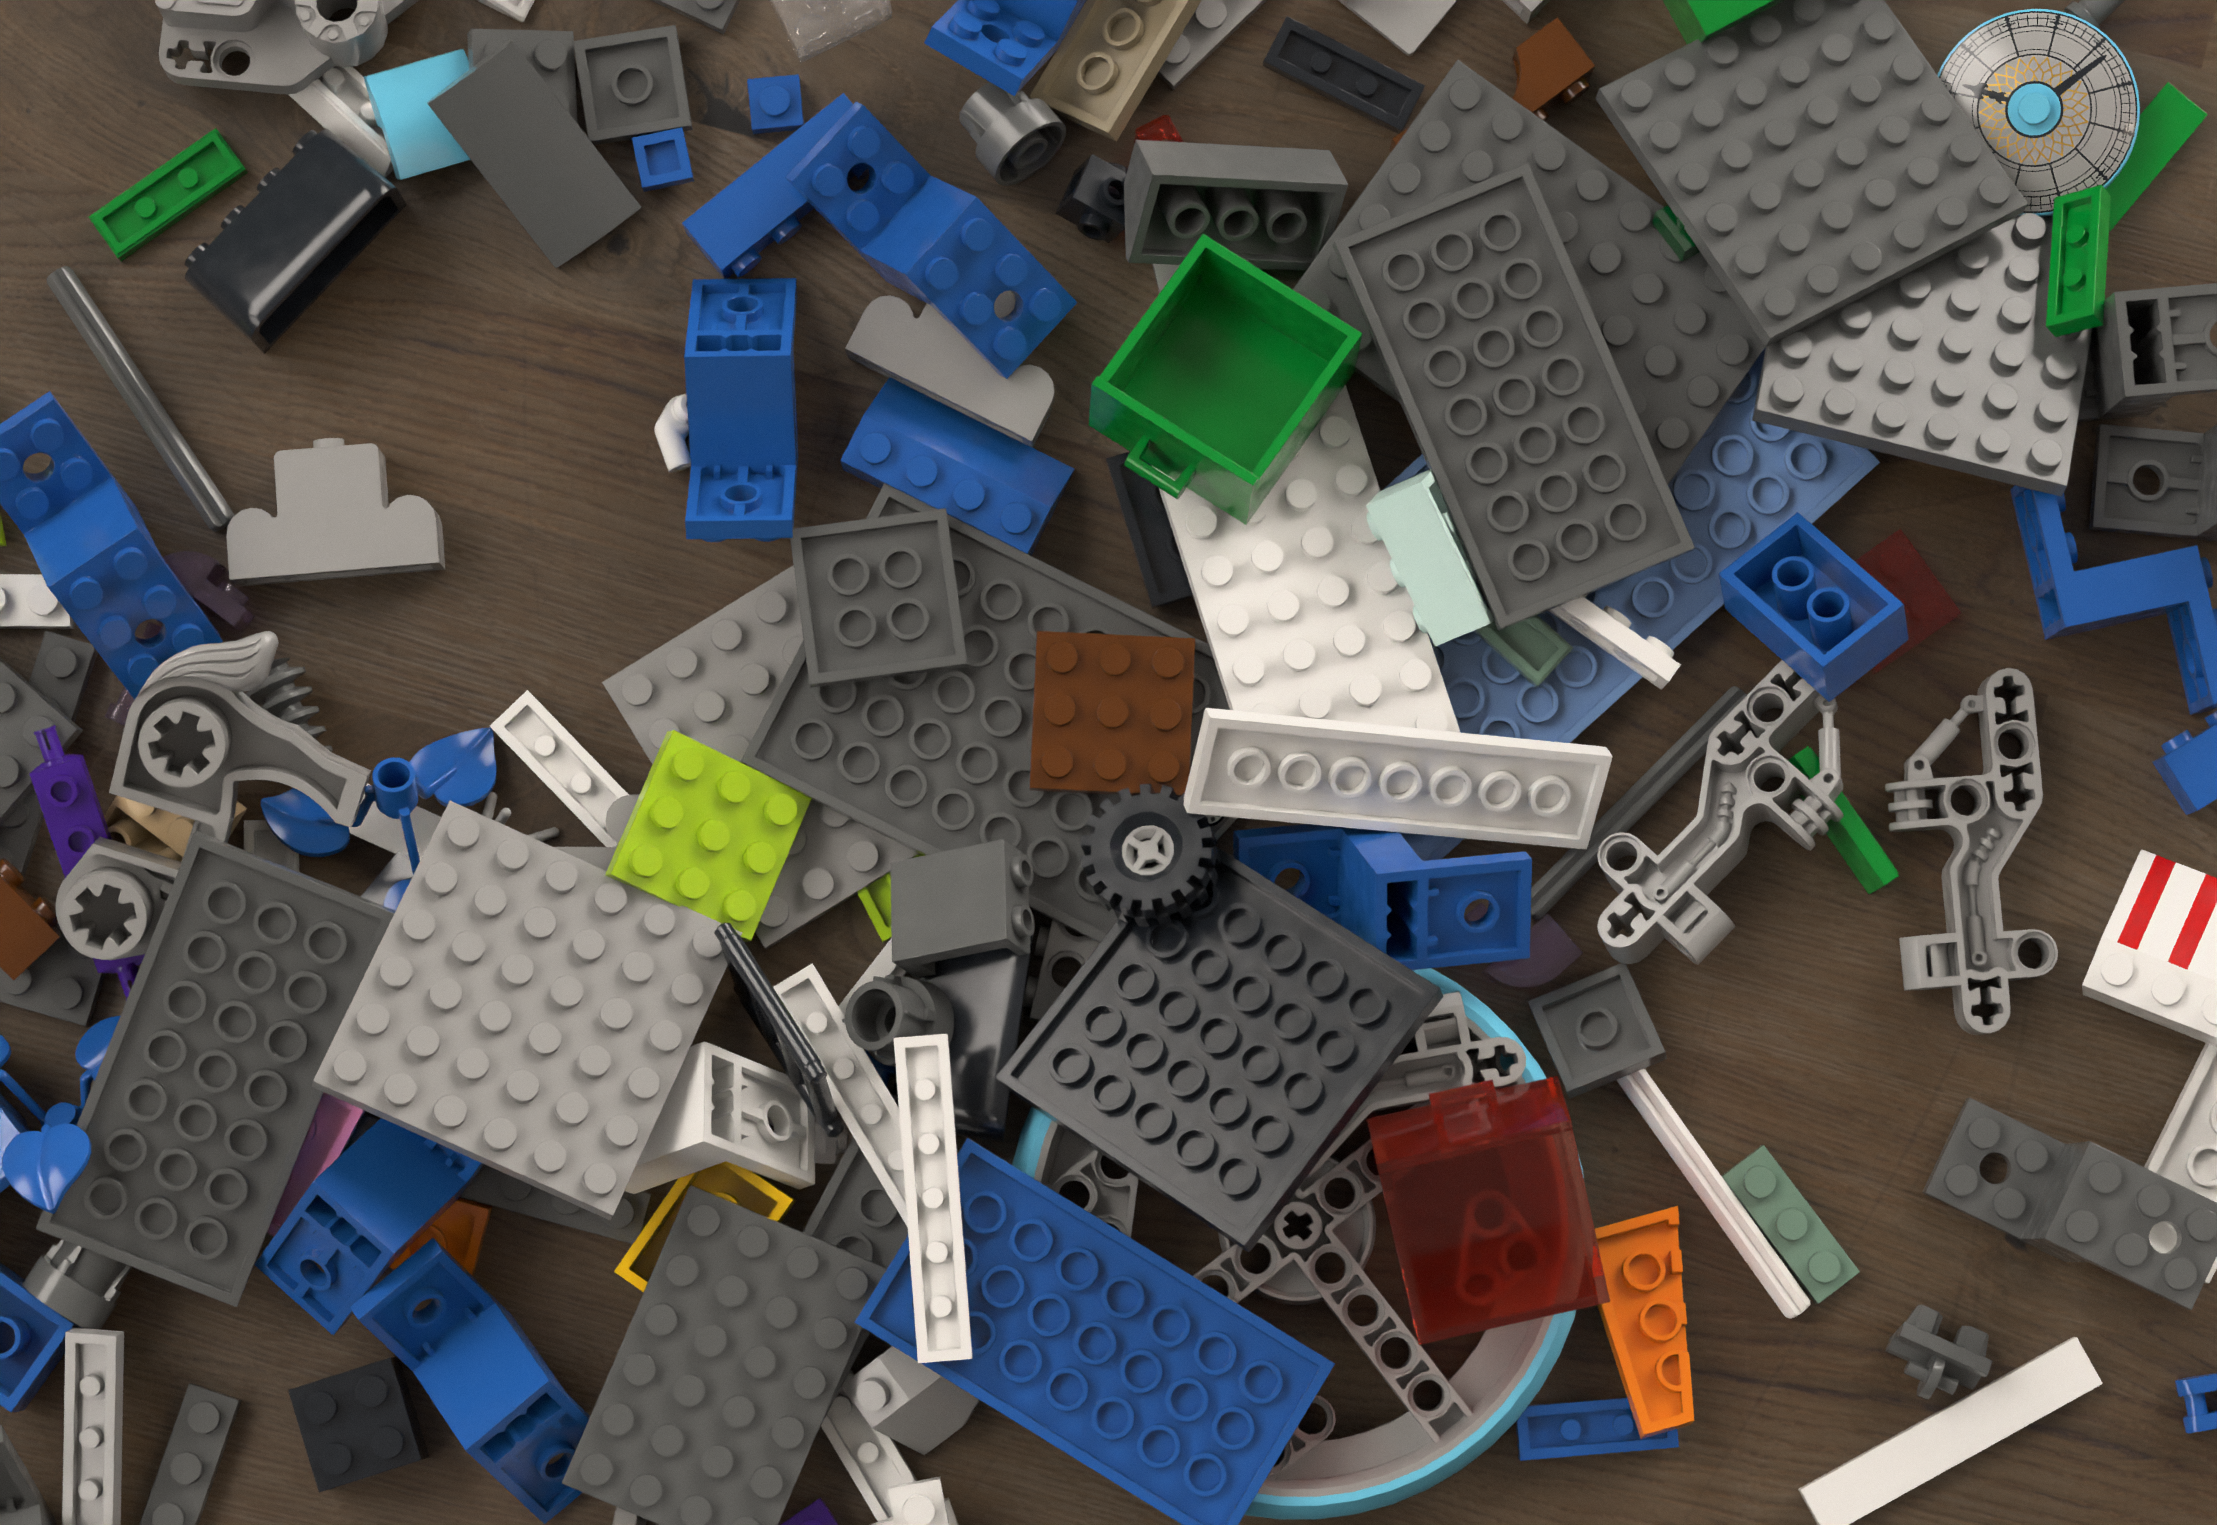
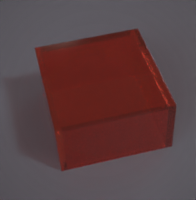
M1558 1076L1495 1090L1493 1079L1428 1094L1431 1105L1367 1119L1419 1345L1610 1302L1572 1121Z

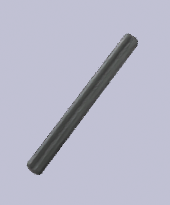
M63 266L51 273L46 279L47 284L208 528L213 532H217L227 527L235 514L75 272L69 266Z
M1732 686L1594 824L1587 849L1570 848L1531 888L1532 919L1535 921L1540 920L1598 861V849L1604 839L1611 834L1626 833L1706 753L1709 735L1747 696L1743 690L1737 686Z

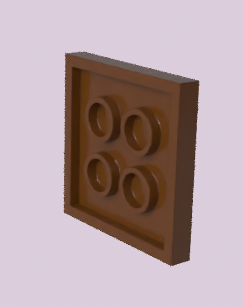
M1037 631L1029 791L1119 795L1118 791L1129 788L1131 794L1136 796L1141 794L1140 784H1151L1155 793L1161 792L1162 785L1172 787L1177 797L1180 798L1186 791L1190 773L1195 638Z

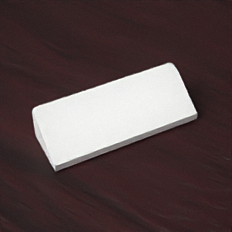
M335 65L309 84L304 90L296 94H288L325 129L330 130L384 177L394 170L383 130L377 127L364 77L352 66L340 67Z

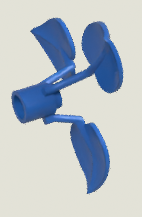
M492 728L469 730L435 741L419 750L410 762L402 758H388L378 763L372 773L373 785L365 787V797L352 827H358L362 824L373 801L376 802L380 812L390 818L400 819L414 875L420 858L410 813L417 806L418 795L422 799H428L434 795L435 799L445 807H447L449 801L467 807L485 799L492 791L497 776ZM292 788L280 795L261 799V809L267 825L277 839L292 851L309 857H324L341 852L349 844V827L335 823L318 803L303 792ZM411 879L395 883L386 894L384 906L396 910Z
M120 1016L110 1017L93 1025L82 1036L76 1048V1060L86 1070L80 1077L81 1106L79 1107L62 1102L52 1106L46 1113L6 1071L0 1069V1081L38 1118L42 1125L41 1132H23L10 1141L2 1156V1169L8 1182L20 1196L46 1212L56 1213L64 1195L82 1174L90 1159L92 1151L90 1139L77 1126V1123L91 1091V1083L93 1080L95 1081ZM0 1035L1 1068L7 1062L12 1052L9 1043L2 1035Z

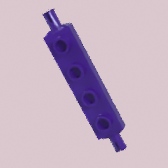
M53 725L33 732L39 744L44 762L30 772L29 775L66 878L100 836L110 840L112 838L83 755H64L56 726ZM145 954L116 960L93 958L98 973L118 974L126 997L125 1000L127 1001L139 971L137 966L142 963Z

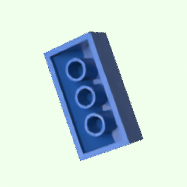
M891 377L888 378L864 413L840 460L844 471L880 489L886 483L936 509L946 508L948 515L1032 556L1075 471L1074 468Z

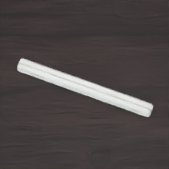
M1642 1069L1617 1079L1619 1085L1784 1316L1792 1319L1804 1312L1811 1305L1809 1298L1647 1071Z

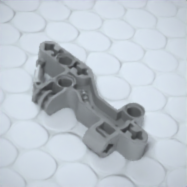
M1783 660L1754 687L1709 735L1698 812L1694 820L1658 856L1641 840L1630 833L1619 832L1611 834L1599 846L1597 854L1599 865L1607 881L1619 895L1602 912L1597 927L1599 936L1612 958L1624 964L1640 962L1665 938L1689 960L1699 965L1735 928L1731 919L1707 895L1745 857L1753 827L1760 822H1772L1802 847L1811 851L1816 846L1812 837L1816 833L1824 836L1829 831L1826 823L1830 819L1839 822L1844 817L1842 811L1834 803L1843 790L1839 729L1834 728L1833 717L1838 709L1835 698L1830 702L1827 701L1803 678L1799 681L1801 676ZM1778 708L1783 710L1782 715L1775 721L1762 722L1760 720L1762 714L1769 709ZM1820 711L1823 714V728L1818 730L1820 773L1809 780L1780 755L1779 751ZM1731 749H1733L1734 751H1736V752H1738V753L1741 752V751H1743V752H1742L1741 754H1739V755L1735 754L1734 752H1729V753H1727V752H1728L1729 750H1731ZM1779 777L1784 779V783L1776 791L1765 792L1760 790L1762 784L1769 778ZM1800 795H1803L1806 797V799L1802 801L1799 799ZM1793 809L1794 812L1789 816L1787 812ZM1628 855L1637 857L1634 865L1628 870H1614V865L1620 858ZM1642 909L1649 920H1645L1642 913L1637 914V912ZM1622 929H1624L1628 933L1634 931V933L1628 938L1623 934L1617 936L1618 932Z
M2013 668L1998 670L1982 681L1978 688L1977 696L1968 695L1963 698L1960 703L1961 708L1950 720L1944 718L1915 753L1905 761L1904 781L1885 784V791L1887 793H1894V803L1888 804V810L1896 814V822L1889 824V832L1938 829L1949 833L1954 842V849L1944 865L1941 875L1947 933L1899 938L1904 991L1952 988L1956 1021L1962 1030L1971 1035H1984L1996 1032L2006 1025L2011 1010L2008 981L2024 980L2044 975L2053 969L2058 958L2056 942L2049 934L2042 930L2003 931L1999 874L2036 815L2043 799L2033 688L2031 681L2025 673ZM2003 682L2006 690L2015 692V699L2009 701L2007 706L2005 705L2004 698H1995L1994 690L2002 686ZM2006 710L2007 719L2015 715L2019 717V721L2010 720L1999 725L1995 721V719L2006 715ZM1978 713L1983 759L1982 775L1934 779L1930 766L1960 733L1958 726L1969 714ZM2002 733H2011L2019 739L2021 753L2017 759H2008L1999 751L1998 739ZM2019 767L2024 769V773L2013 778L2012 774L2002 777L2000 771L2008 772ZM2013 783L2015 793L2024 794L2025 803L2018 805L2016 809L2013 802H2005L2004 793L2013 789ZM1957 788L1965 789L1973 796L1975 802L1974 809L1969 816L1960 815L1952 808L1951 795ZM1925 790H1937L1935 809L1939 819H1927V809H1932L1933 803L1932 800H1926ZM2024 940L2032 941L2040 948L2041 961L2034 969L2024 966L2019 960L2018 948ZM1991 979L1992 987L1981 989L1983 1005L1992 1006L1993 1015L1986 1017L1983 1025L1982 1018L1980 1016H1973L1971 1012L1972 1006L1980 1004V987L1969 990L1968 983H1978Z
M1460 992L1443 994L1444 997L1426 1020L1448 1016L1451 1019L1422 1024L1412 1038L1414 1053L1403 1054L1397 1057L1306 1178L1312 1176L1364 1119L1375 1111L1427 1102L1435 1139L1443 1147L1450 1150H1462L1470 1147L1480 1138L1483 1130V1116L1478 1092L1500 1089L1513 1084L1523 1074L1526 1067V1056L1523 1048L1515 1040L1508 1037H1495L1471 1042ZM1494 1049H1501L1503 1057L1512 1056L1514 1064L1506 1069V1077H1500L1498 1070L1495 1068L1485 1069L1477 1073L1481 1082L1472 1083L1473 1065L1467 1053H1476L1475 1063L1491 1059L1495 1053ZM1453 1110L1462 1111L1470 1117L1472 1131L1466 1139L1455 1140L1445 1133L1443 1120L1448 1112Z

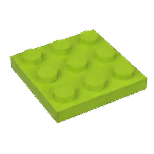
M675 730L667 731L605 876L678 907L683 905L720 923H731L734 929L742 932V940L749 942L753 938L811 798Z

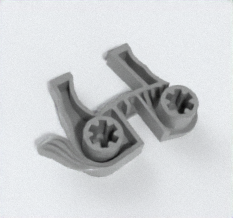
M271 631L256 633L236 641L196 645L171 656L152 672L129 709L109 793L195 820L185 853L193 833L196 831L228 843L236 810L239 781L268 780L291 786L318 803L335 823L351 828L356 821L371 770L330 752L299 725L272 715L243 693L244 691H250L262 686L268 678L279 644L277 635ZM100 836L62 881L58 890L56 916L65 938L78 952L90 958L116 960L145 954L182 862Z

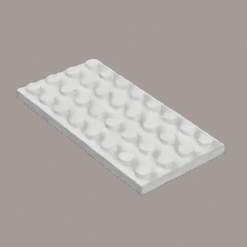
M1346 385L1247 525L1186 488L1179 499L1174 498L1159 488L1230 710L1461 733L1428 633H1423L1416 624L1413 615L1414 603L1407 588L1400 587L1394 579L1390 568L1391 556L1383 540L1379 541L1374 537L1367 522L1368 509L1366 505L1380 491Z

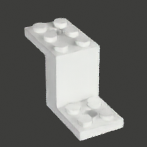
M704 1041L690 1047L625 1191L636 1194L725 1161L799 1190L814 1185L815 1118L789 1077L784 1073ZM769 1124L774 1126V1132L770 1128Z

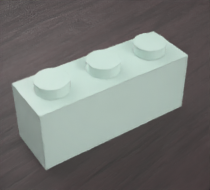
M1427 470L1379 491L1366 505L1368 509L1367 522L1374 537L1379 541L1383 540L1391 556L1390 568L1394 579L1400 587L1407 588L1414 603L1413 615L1419 629L1423 633H1429L1436 647L1491 624L1494 618L1478 585L1470 560L1467 559L1456 534L1455 524L1448 513L1432 470Z

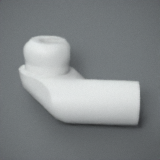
M681 394L673 397L667 403L654 428L669 473L681 471L691 466L690 453L685 442L689 434L687 395Z

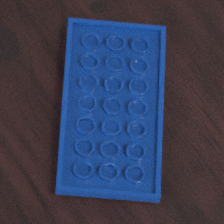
M967 1138L957 1154L973 1359L921 1364L1180 1524L1238 1525L1335 1363ZM907 1236L854 1323L918 1361L909 1237Z

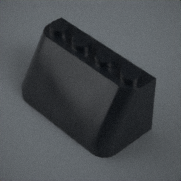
M324 129L319 133H316L314 130L307 132L294 146L292 152L295 156L281 170L276 167L268 172L257 186L258 195L246 207L239 205L234 208L221 223L223 231L210 245L206 242L200 244L185 261V266L189 268L185 274V280L264 354L407 205L398 189L328 129Z
M1034 933L1030 936V954L1018 956L1008 948H1000L936 961L935 975L920 977L921 981L932 983L943 990L949 998L954 1012V1032L949 1044L955 1132L958 1136L1004 1142L1011 1092L1003 1087L995 1077L1018 1049L1024 1008L1022 1003L1028 981ZM894 1083L892 1097L899 1107L897 1083Z

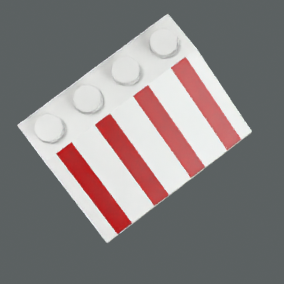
M2141 849L2082 984L2083 995L2217 1047V878Z

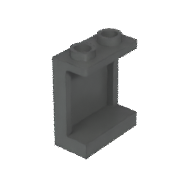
M1005 839L890 863L892 962L915 978L935 975L936 961L1000 948H1008L1018 956L1030 954V936L1033 935L1035 929L1034 917L1029 908V886L1033 882V869L1029 858Z

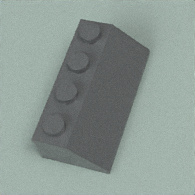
M1135 140L1124 181L1126 258L1128 263L1180 265L1201 235L1204 234L1259 269L1306 271L1334 233L1348 183L1330 150Z

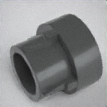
M991 82L978 89L959 112L960 123L977 143L976 158L995 181L1002 186L1017 184L1038 172L1057 153L1066 136L1065 125L1042 99H1029L1022 90L1013 96Z
M887 975L885 978L873 976V981L865 983L853 993L846 1007L845 1019H842V1022L846 1025L849 1037L857 1046L866 1049L878 1062L896 1067L894 1038L948 1034L950 1044L954 1032L953 1008L943 990L932 983L904 976Z
M61 1240L58 1245L53 1244L46 1255H41L22 1285L45 1305L75 1324L87 1329L101 1330L118 1305L116 1300L122 1293L119 1289L132 1267L68 1241Z

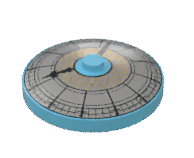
M2027 9L2005 13L1992 18L1976 27L1959 41L1949 53L1937 76L2027 201L2028 205L2022 214L2033 213L2040 217L2053 216L2055 197L2102 185L2106 189L2120 174L2133 150L2139 126L2140 103L2132 70L2125 56L2106 34L2089 22L2074 15L2048 9Z

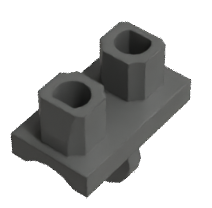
M1918 1305L1911 1312L1907 1320L1890 1337L1885 1352L1908 1361L1904 1374L1920 1380L1917 1388L1918 1397L1928 1400L1936 1388L1953 1395L1958 1384L1973 1390L1980 1378L1988 1375L1993 1362L1985 1358L1989 1335L1972 1326L1962 1325L1957 1330L1953 1343L1936 1336L1943 1316L1938 1311L1929 1307Z

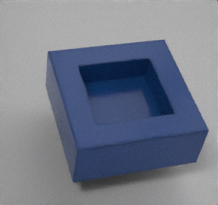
M799 74L747 79L753 134L798 130L804 125Z
M682 127L632 138L640 181L644 192L694 182Z

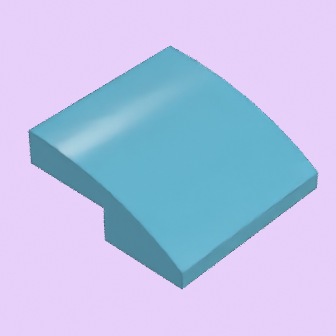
M458 49L364 76L377 127L383 130L396 179H406L471 160L427 104L429 100L469 70V62L464 49Z

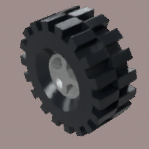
M1140 784V795L1132 796L1129 788L1120 790L1118 794L1122 801L1113 805L1107 798L1099 805L1103 812L1102 817L1099 819L1094 815L1090 816L1086 823L1090 836L1082 835L1080 846L1085 856H1081V862L1095 895L1098 896L1101 904L1108 911L1113 909L1117 918L1128 923L1130 917H1134L1138 926L1150 927V919L1157 918L1162 927L1172 924L1171 914L1179 911L1182 918L1185 919L1193 914L1189 905L1194 900L1203 905L1209 898L1205 888L1207 884L1214 887L1216 885L1218 874L1215 870V865H1220V853L1216 847L1218 843L1206 816L1203 814L1187 813L1184 807L1185 793L1179 798L1172 787L1162 785L1161 792L1155 793L1151 784ZM1154 861H1156L1157 863H1159V864L1149 865L1147 868L1144 867L1147 863H1152V862H1154Z

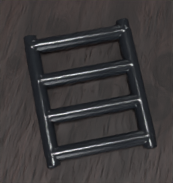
M731 923L720 924L714 934L720 942L735 985L734 991L738 995L741 1004L818 1124L829 1138L837 1137L844 1130V1125L838 1117L826 1079L827 1072L822 1066L820 1059L740 935L735 931Z

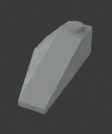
M893 1346L841 1386L872 1429L923 1455L966 1425L975 1411L973 1409L979 1402L978 1398Z

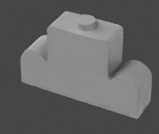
M1011 291L1001 293L995 301L994 311L998 318L1009 315L1015 307V295ZM891 295L878 297L871 301L864 310L845 348L847 358L887 378L891 377L1032 448L1050 416L1055 402L1053 381L1046 371L1034 365L1019 366L1008 379L1000 376L928 303H926L920 317L914 318L910 306L901 298Z
M324 438L314 440L313 448L278 451L274 455L277 516L273 517L262 509L248 508L234 515L227 527L229 580L238 587L445 570L443 527L440 516L428 501L415 495L398 497L389 505L385 455L372 443L345 445V441L342 438Z

